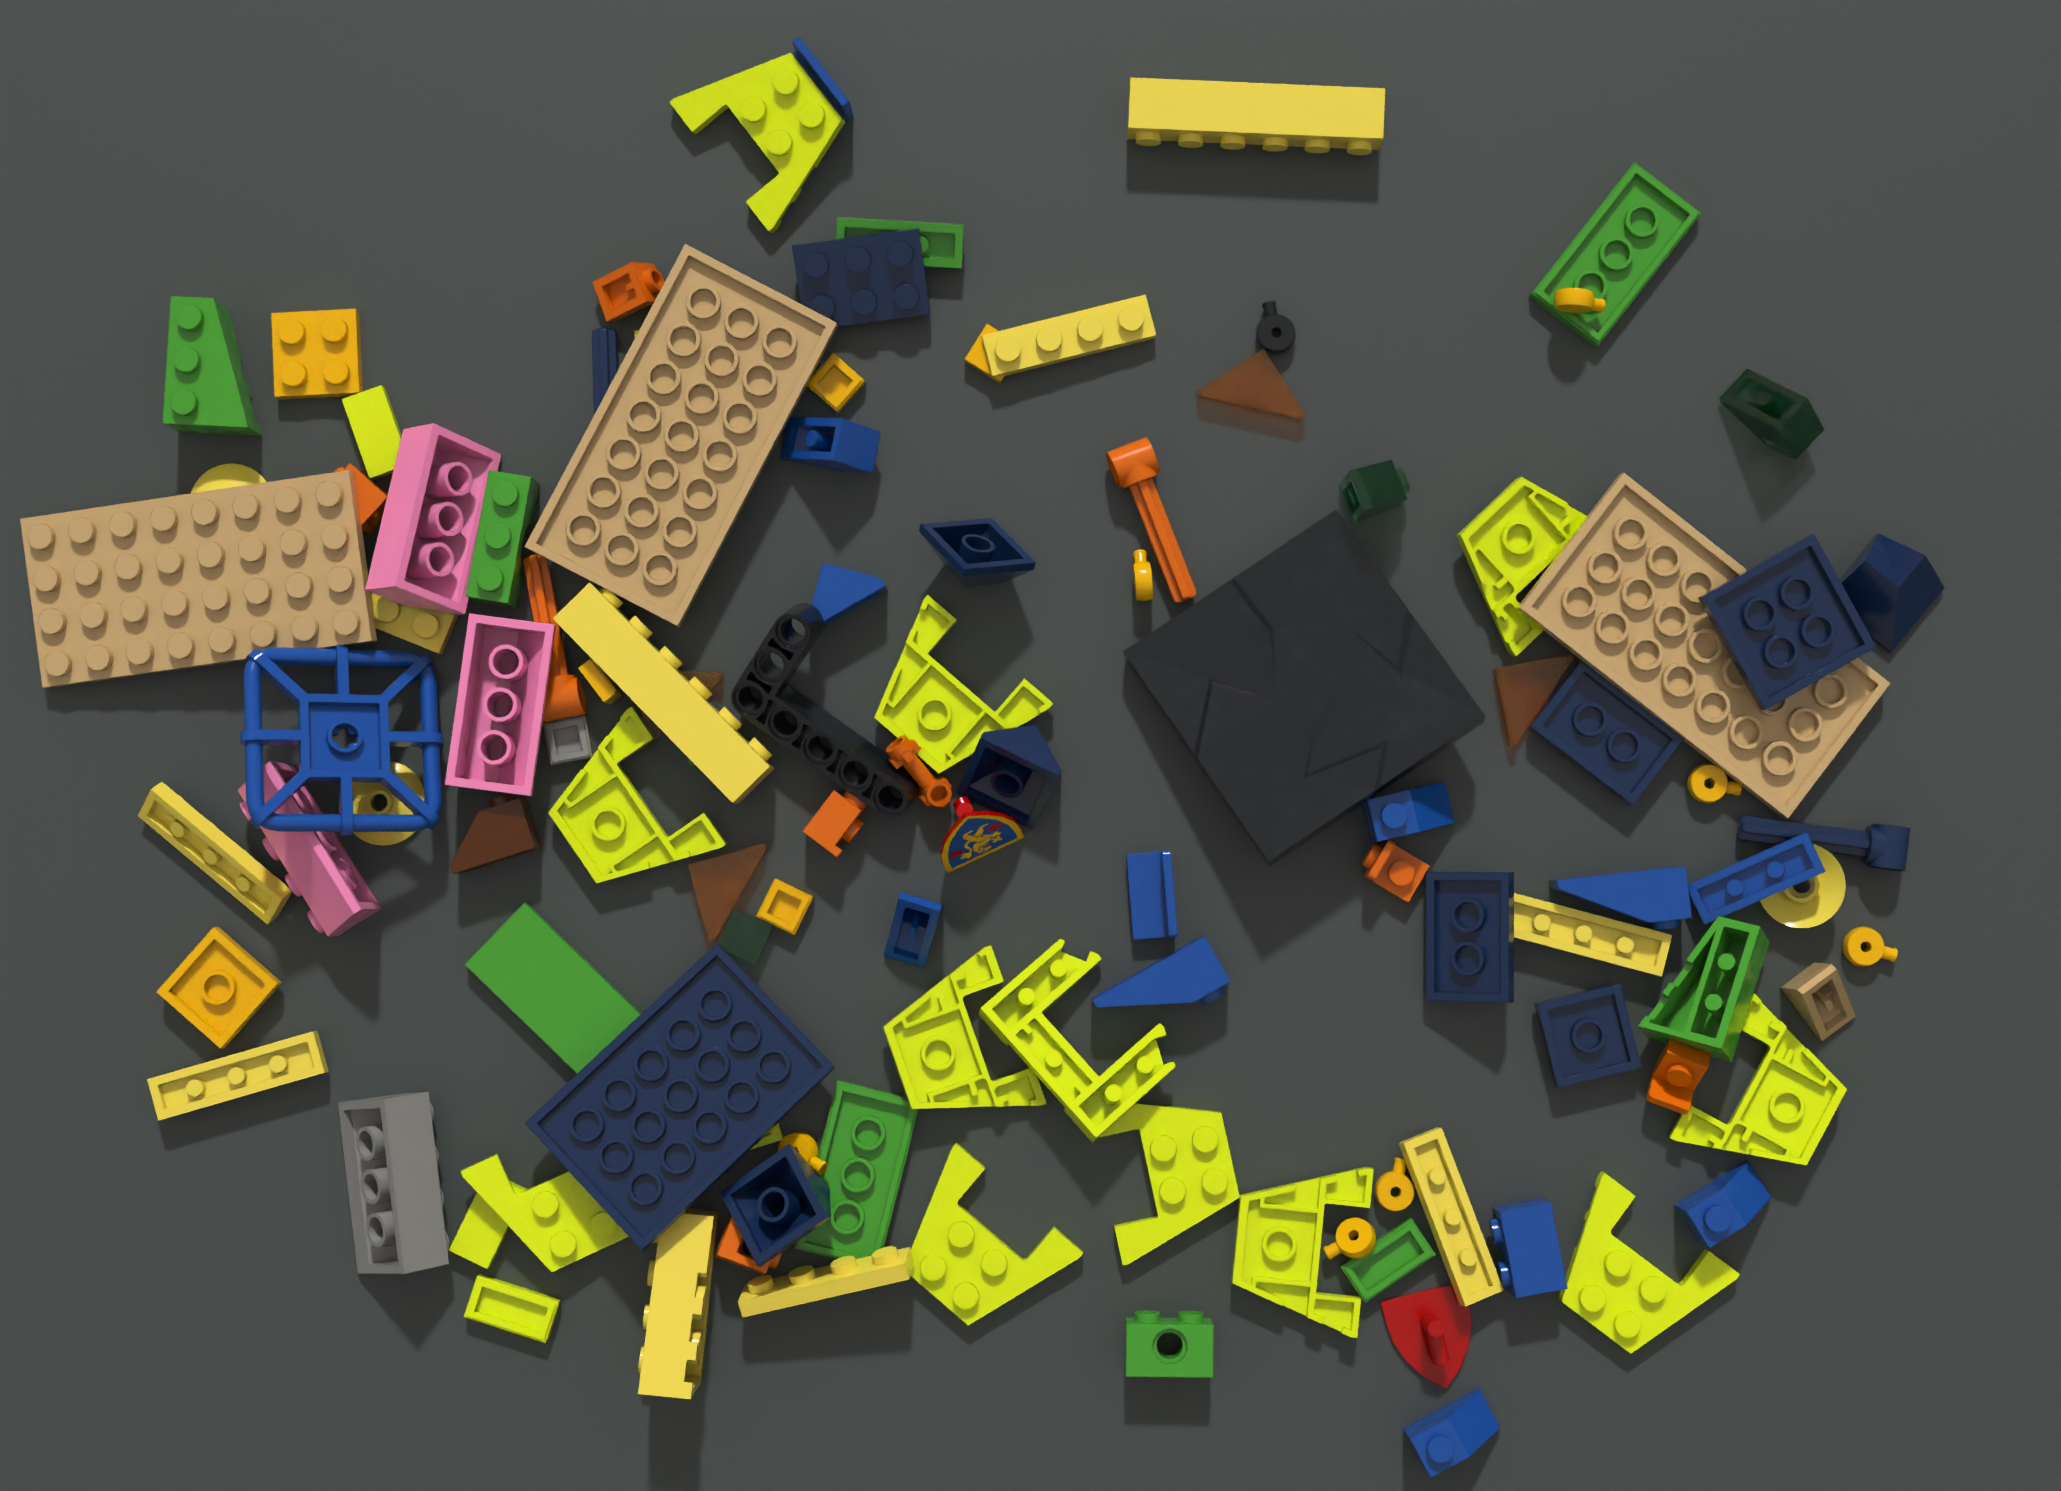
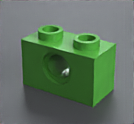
M1139 1310L1134 1312V1317H1125L1126 1377L1213 1378L1214 1325L1211 1318H1204V1313L1200 1311H1179L1178 1318H1160V1312L1154 1310ZM1165 1333H1174L1181 1339L1180 1346L1172 1353H1164L1157 1348L1159 1337Z

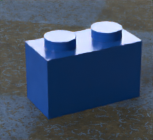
M1544 1198L1493 1207L1495 1219H1489V1230L1493 1244H1500L1503 1261L1497 1262V1272L1502 1287H1508L1509 1293L1515 1298L1568 1289L1551 1202Z

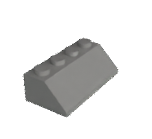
M429 1092L403 1093L338 1102L358 1273L407 1274L449 1264V1237L444 1225V1195L439 1182L437 1166L439 1163V1152L434 1140L432 1123L434 1110L430 1103Z

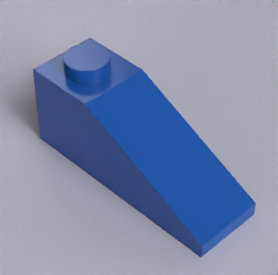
M1686 866L1549 880L1550 889L1638 922H1653V930L1679 928V919L1692 918Z
M1202 935L1091 999L1096 1008L1194 1003L1199 999L1203 1005H1206L1225 994L1226 991L1223 986L1231 981L1207 938Z

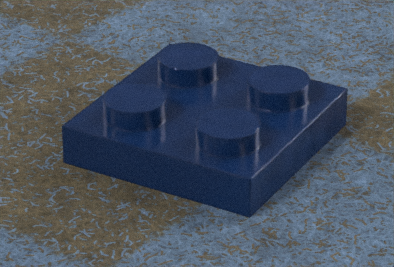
M1615 983L1534 1003L1555 1087L1560 1088L1641 1068L1621 984Z

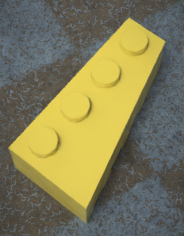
M689 1208L653 1242L658 1243L656 1260L650 1261L647 1285L652 1286L650 1303H646L643 1316V1329L646 1330L644 1347H641L638 1372L640 1373L638 1394L691 1399L701 1384L719 1211Z

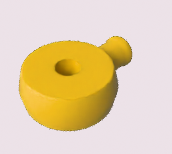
M1582 288L1558 289L1554 296V307L1562 312L1586 313L1596 311L1601 313L1606 306L1604 299L1594 298L1592 291Z
M1142 549L1133 552L1136 601L1145 602L1153 599L1150 562H1147V552Z
M1709 763L1695 767L1687 780V788L1690 795L1698 802L1704 804L1719 801L1725 793L1739 796L1742 790V785L1737 782L1728 781L1723 770ZM1706 779L1711 783L1709 788H1706L1704 785Z
M1861 926L1854 928L1847 933L1843 940L1842 948L1845 957L1852 964L1859 967L1871 966L1881 958L1895 962L1898 955V950L1884 946L1881 935L1870 927ZM1863 942L1866 944V949L1864 951L1861 950V944Z
M793 1132L781 1140L778 1151L788 1144L793 1145L818 1175L825 1172L827 1162L818 1158L817 1143L810 1135L803 1132Z
M1395 1157L1393 1171L1381 1175L1374 1188L1378 1204L1385 1210L1392 1212L1406 1209L1412 1203L1415 1196L1414 1184L1410 1177L1405 1174L1407 1168L1405 1160ZM1398 1187V1194L1392 1196L1390 1193L1391 1189Z
M1357 1217L1346 1219L1336 1230V1241L1328 1246H1324L1323 1249L1329 1260L1341 1253L1353 1259L1364 1258L1375 1247V1230L1364 1219Z

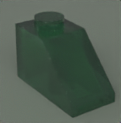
M1746 369L1719 398L1721 404L1765 445L1794 460L1824 431L1808 398L1750 369Z
M1392 460L1349 471L1339 484L1354 523L1401 506L1407 500L1405 493L1410 491L1404 471L1401 467L1395 469Z

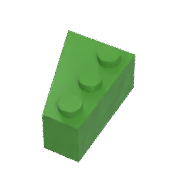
M171 296L163 424L178 432L262 436L260 424L256 421L251 402L250 387L246 383L240 361L242 357L229 309L214 298Z
M1718 916L1686 959L1688 963L1678 977L1662 992L1664 996L1649 1016L1645 1015L1638 1025L1647 1038L1667 1044L1669 1040H1673L1709 1053L1711 1057L1732 1062L1770 943L1762 928Z

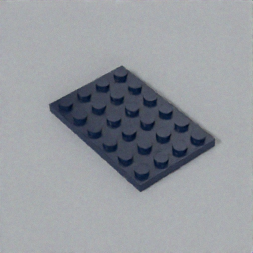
M716 943L529 1118L525 1124L642 1251H645L819 1085L835 1067Z

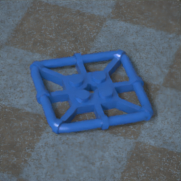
M336 645L334 649L287 647L254 649L246 656L247 663L243 675L244 731L240 732V744L245 746L246 804L248 812L252 817L249 822L257 829L263 827L267 830L278 832H339L340 836H352L353 832H414L424 830L425 828L433 829L440 822L439 814L442 805L440 748L444 746L443 734L439 733L437 678L435 670L431 665L433 660L426 653L421 656L410 651L348 649L347 645ZM277 665L334 666L336 694H307ZM348 666L408 668L381 695L349 694ZM261 675L270 680L297 705L298 730L263 729ZM419 677L422 732L389 731L388 705ZM339 729H347L348 736L355 737L356 743H350L348 748L340 747L339 743L334 742L332 737L337 736ZM298 745L299 772L269 801L264 803L263 746ZM390 747H419L422 749L424 801L390 770ZM307 782H338L339 814H276L275 812ZM352 782L381 783L412 811L413 815L353 814Z

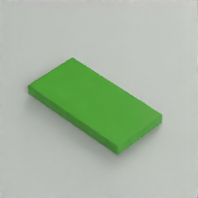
M1634 162L1529 297L1596 348L1701 213ZM1582 288L1592 291L1594 298L1604 299L1606 306L1601 313L1596 311L1586 313L1562 312L1555 309L1554 296L1558 289Z
M523 903L465 964L577 1074L642 1014L528 903Z
M837 1080L818 1154L819 1159L827 1162V1169L819 1176L830 1188L831 1218L797 1241L795 1249L835 1259L844 1256H854L855 1259L871 1256L874 1251L885 1246L919 1110L910 1108L907 1097Z

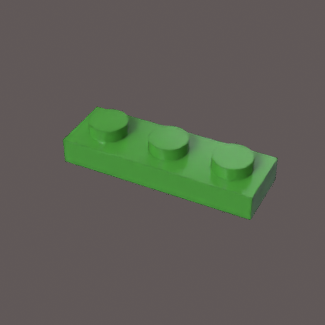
M837 217L836 239L920 228L925 266L960 269L963 267L965 224Z

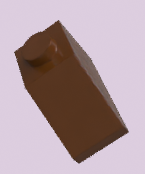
M506 794L489 800L490 808L478 811L450 864L452 874H463L541 849L542 845L528 800L514 799L513 794Z

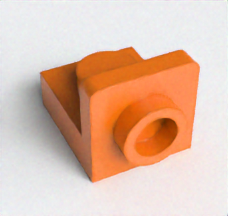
M630 262L592 283L606 322H617L649 305L652 306L665 281L653 263Z
M1387 839L1383 840L1381 845L1374 842L1362 861V865L1367 867L1362 877L1408 903L1430 865Z
M1669 1040L1652 1068L1646 1096L1647 1101L1686 1115L1691 1107L1693 1092L1709 1068L1711 1054Z

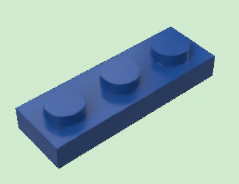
M1806 832L1688 884V890L1705 925L1716 920L1718 916L1728 915L1824 873L1826 870Z

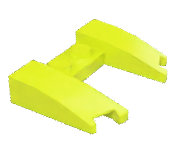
M1059 939L980 1008L978 1015L1006 1046H1011L1065 1107L1064 1112L1093 1143L1176 1066L1174 1061L1163 1065L1157 1039L1165 1037L1166 1032L1163 1025L1159 1023L1102 1075L1098 1076L1043 1013L1090 972L1102 958L1097 953L1090 951L1087 960L1083 961L1061 952L1065 941Z

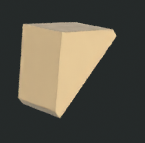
M1814 962L1780 987L1821 1041L1856 1017L1839 972L1832 964Z

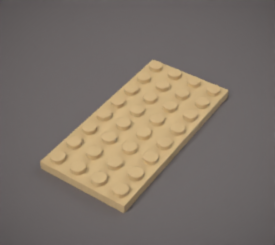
M685 244L524 547L680 627L833 337L838 324Z
M338 471L20 519L42 688L246 660V656L254 649L262 650L272 647L327 649L334 648L336 645L348 646L377 641L371 592L365 590L368 569L354 471Z
M1621 473L1516 609L1606 680L1684 738L1687 744L1723 770L1729 777L1742 785L1743 788L1781 818L1788 819L1890 685V682L1861 659L1856 658L1769 709L1760 710L1698 597L1747 569L1627 474Z

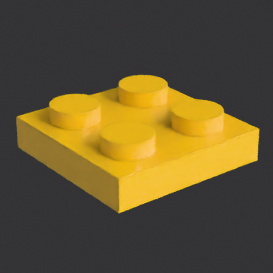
M357 309L271 313L275 398L286 400L343 397L363 392L360 312Z
M213 927L157 990V993L221 1049L225 1048L282 982L220 927Z

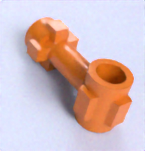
M906 735L894 740L886 749V753L890 756L888 761L895 769L903 765L920 786L918 798L925 806L933 805L944 808L950 803L952 785L942 776L939 778L934 777L916 755L921 748L915 740H909Z

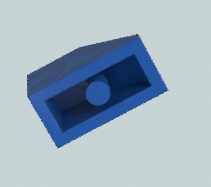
M790 417L787 422L780 458L843 472L872 473L878 453L877 448L881 432L843 418Z
M1445 782L1368 799L1362 804L1371 843L1455 823Z
M1745 1160L1674 1206L1696 1241L1711 1248L1745 1227L1771 1199V1196L1750 1162Z
M1477 1388L1408 1425L1403 1430L1424 1469L1432 1478L1469 1458L1500 1429V1426L1482 1392Z

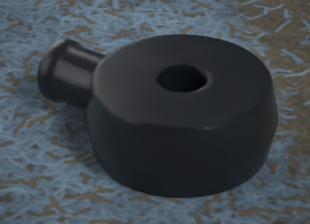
M1275 301L1265 302L1262 304L1265 318L1259 322L1256 328V340L1259 346L1268 353L1280 354L1286 352L1295 341V327L1287 317L1277 313ZM1278 331L1280 333V337H1273L1271 332Z

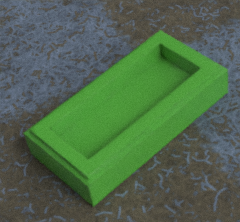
M1409 1217L1376 1240L1373 1251L1369 1255L1360 1259L1349 1258L1339 1266L1364 1303H1366L1436 1254L1412 1218Z

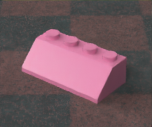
M435 423L403 429L366 583V591L402 605L458 615L466 613L469 599L466 597L488 472L489 470L498 471L501 459L500 453Z
M469 613L445 785L532 796L556 625Z
M269 761L263 765L264 803L269 801L298 773L294 765ZM245 782L238 789V792L244 800L240 803V807L250 821L252 817L248 812L246 804ZM306 785L302 786L275 812L276 814H323ZM260 827L266 836L262 839L265 849L275 861L280 859L288 872L285 875V880L289 888L297 897L303 896L311 909L307 912L308 918L319 933L325 932L327 937L339 936L382 909L335 832H278Z

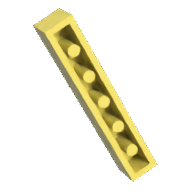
M1130 77L1127 139L1136 140V144L1142 146H1157L1161 144V141H1178V145L1185 148L1202 147L1203 143H1220V147L1223 149L1239 150L1245 148V144L1262 145L1263 150L1272 152L1285 151L1288 149V146L1304 147V150L1309 153H1327L1330 151V148L1347 149L1348 154L1368 155L1372 153V150L1379 149L1384 138L1385 88Z
M589 582L552 619L732 803L739 804L775 769L767 761L772 754L755 737L748 742L737 731L742 726V723L725 706L718 711L707 700L713 695L711 691L697 677L694 676L689 681L678 670L683 663L671 650L664 646L659 651L648 638L653 632L636 615L629 620L618 609L623 602L616 594L603 587L599 589Z

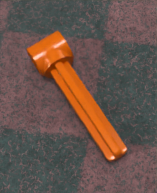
M1147 437L1106 452L1107 462L1119 488L1122 487V489H1130L1173 601L1180 603L1196 596L1197 591L1153 481V478L1158 476L1160 469L1150 441Z
M538 554L524 558L523 565L533 621L556 625L543 723L585 715L587 708L582 683L576 675H569L561 627L552 619L558 614L549 560Z

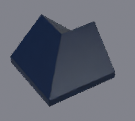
M992 518L920 525V534L944 565L966 587L1001 584L1034 570L1036 562Z
M1881 534L1875 535L1839 579L1872 640L1888 653H1891L1945 588L1926 555Z
M1037 725L983 732L956 793L963 797H968L970 800L994 812L1010 816L1017 823L1033 830L1061 773V769Z
M790 1144L720 1192L755 1263L760 1267L831 1218L830 1188L793 1145Z

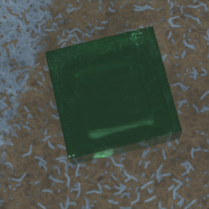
M733 908L718 945L725 952L756 965L774 925Z

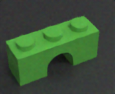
M493 470L488 472L466 597L476 602L518 609L525 571L521 562L522 544L528 525L533 526L540 484L532 477Z

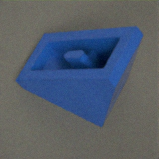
M822 563L811 605L820 611L823 617V627L884 593L887 591V588L879 577Z
M901 892L884 956L925 968L944 905Z

